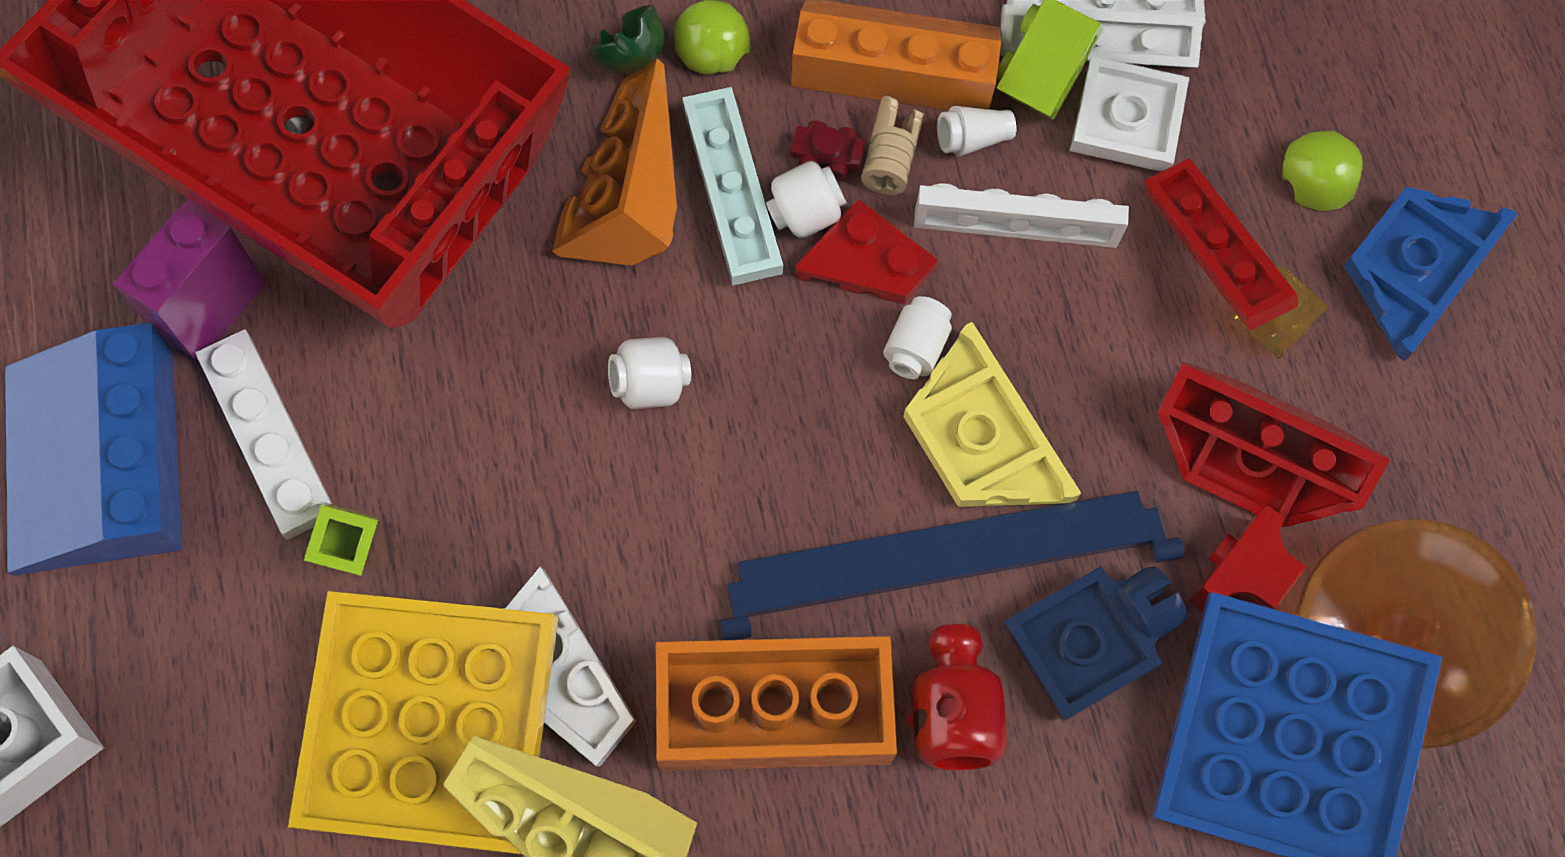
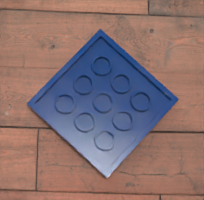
M1208 593L1151 817L1285 857H1397L1443 657L1221 594Z

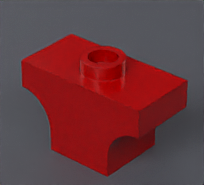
M1266 505L1250 520L1237 539L1228 533L1208 558L1216 566L1196 590L1189 602L1203 612L1207 595L1213 592L1275 610L1306 569V566L1294 558L1282 543L1281 526L1285 518Z

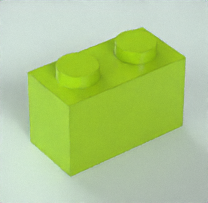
M1043 0L1041 6L1032 4L1026 13L1019 29L1025 36L1016 52L1008 50L1002 58L997 71V78L1000 79L997 89L1002 94L1054 120L1100 37L1103 28L1100 22L1057 0Z

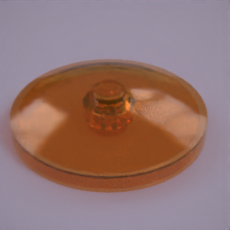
M1424 519L1384 521L1369 525L1343 538L1330 548L1312 569L1303 586L1296 609V616L1443 657L1422 749L1445 747L1463 742L1495 724L1510 710L1519 698L1528 681L1534 663L1537 642L1534 611L1529 595L1514 568L1495 548L1480 537L1462 528L1439 521Z

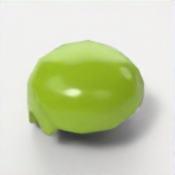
M705 0L692 4L681 14L674 27V51L689 70L704 75L717 72H731L744 54L748 55L750 53V35L746 21L729 3L718 0Z
M1323 130L1308 132L1290 143L1284 156L1282 175L1284 181L1289 180L1292 184L1295 201L1299 205L1318 211L1341 209L1354 198L1360 182L1363 159L1359 149L1352 141L1336 131Z

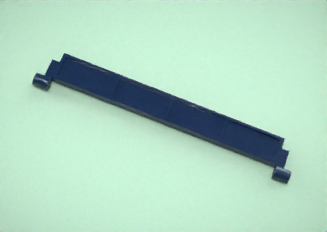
M1133 491L737 562L741 582L728 584L733 618L720 620L723 640H738L752 637L751 624L748 618L752 616L1149 544L1154 562L1159 563L1184 558V545L1180 537L1166 539L1157 507L1143 509L1139 492Z

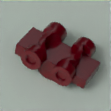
M814 120L809 122L808 127L796 126L790 156L799 158L798 166L808 161H813L817 164H827L836 181H844L847 178L849 169L859 171L866 140L857 138V132L852 128L841 127L837 130L828 127L821 121Z

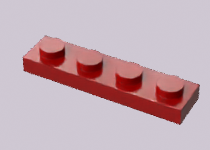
M1190 158L1144 180L1147 196L1249 331L1298 307V297L1295 290Z

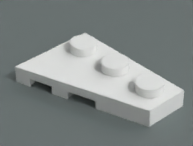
M539 567L505 609L551 613L558 616L544 722L595 766L600 767L637 720L546 571Z

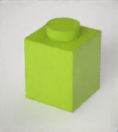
M323 502L318 512L304 561L361 576L379 517Z

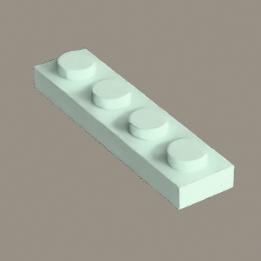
M732 87L683 97V111L732 286L783 274L782 259Z

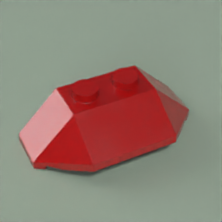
M1182 362L1158 409V415L1165 429L1183 480L1256 515L1268 505L1285 518L1282 527L1326 518L1345 511L1348 513L1363 509L1390 462L1389 457L1332 423L1235 378Z

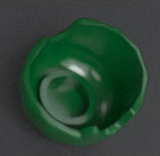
M653 4L641 6L623 14L621 18V32H617L615 36L610 35L606 30L600 31L598 45L590 47L592 58L599 67L614 74H631L642 69L658 57L663 47L664 34L661 21Z

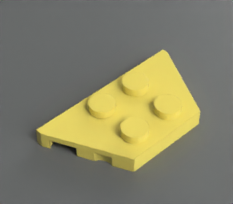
M973 322L966 324L944 358L942 357L934 368L924 387L919 389L907 406L903 416L957 506L1066 504L1076 501L1081 494L1080 490Z

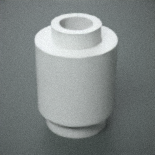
M918 296L912 300L911 305L903 307L883 351L885 358L890 362L889 367L893 372L908 379H917L919 376H928L932 373L952 330L949 322L952 314L944 304L932 298Z

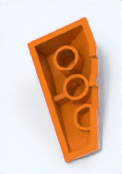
M659 59L653 60L642 69L622 79L600 127L606 138L596 150L594 156L587 157L582 166L581 172L587 176V180L579 197H568L561 212L552 252L559 257L634 266L653 255L661 254L669 247L673 239L672 230L677 210L665 68Z

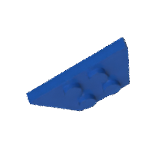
M1405 187L1345 263L1344 268L1399 358L1405 361L1416 350L1518 215L1515 211L1502 207L1497 213L1470 208V200L1452 196L1441 198L1429 191Z

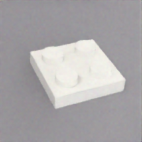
M1091 56L1085 74L1070 151L1161 172L1172 167L1176 154L1189 77Z

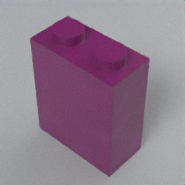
M188 199L184 201L113 283L145 323L152 322L173 348L197 364L200 362L195 352L218 342L266 284L233 229Z

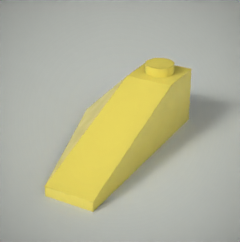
M476 736L471 738L443 784L493 836H505L525 857H687L697 822L645 792Z

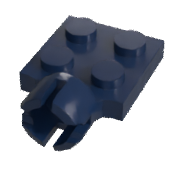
M1102 566L1004 621V628L1063 723L1163 664L1156 652L1155 643L1160 638L1179 628L1188 615L1179 592L1153 607L1150 604V601L1165 592L1164 587L1172 583L1162 570L1156 566L1146 567L1123 581H1113L1107 576Z

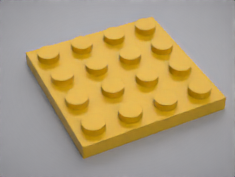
M328 591L288 827L522 854L505 836H493L443 784L473 736L539 757L558 616L551 613Z

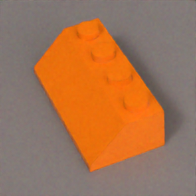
M805 0L800 11L793 50L791 87L882 100L883 96L886 97L887 95L901 104L947 111L952 106L989 110L996 86L1001 49L1000 27L825 0Z

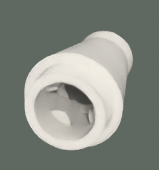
M952 106L949 112H942L937 121V136L942 151L944 153H954L957 157L1002 141L1013 140L1016 135V120L1011 110L996 111Z

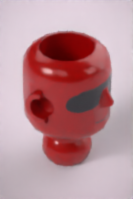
M967 624L939 626L933 630L928 641L931 656L936 660V667L924 671L913 680V713L906 717L907 722L914 731L917 753L925 764L936 769L963 771L992 766L1004 757L1007 750L1005 698L1002 682L993 671L977 665V658L981 654L983 646L981 635L975 627Z

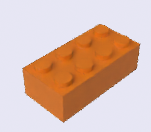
M890 636L656 642V744L659 771L891 765L897 755Z

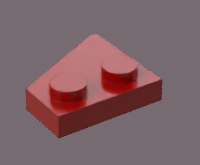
M858 199L797 263L794 269V276L806 282H809L810 278L813 277L841 284L840 290L857 294L872 293L882 300L905 304L937 269L939 260Z

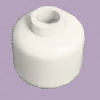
M813 161L805 162L775 177L771 185L774 198L766 202L777 228L781 230L788 226L791 232L798 238H806L838 222L841 217L840 206L846 204V200L830 167L827 166L821 169L819 164Z
M667 337L625 340L619 346L617 354H611L609 357L608 379L610 389L614 397H621L623 403L631 409L671 406L679 400L683 386L690 384L691 366L687 354H680L675 343Z

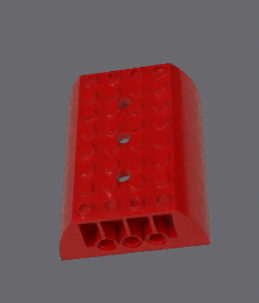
M48 0L0 48V77L6 83L389 328L401 327L415 320L532 170L559 112L571 70L563 62L465 0ZM217 61L226 66L225 71L216 77H205L197 72L199 66L205 62ZM294 117H305L314 123L312 129L303 134L291 133L284 127L286 122ZM390 172L400 177L402 183L394 190L385 191L377 188L372 181L378 174Z

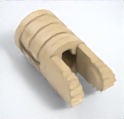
M887 95L886 97L883 96L879 105L861 181L868 189L876 193L897 195L904 192L907 187V177L909 176L910 165L916 149L924 113L913 109L904 119L902 128L894 127L899 103Z

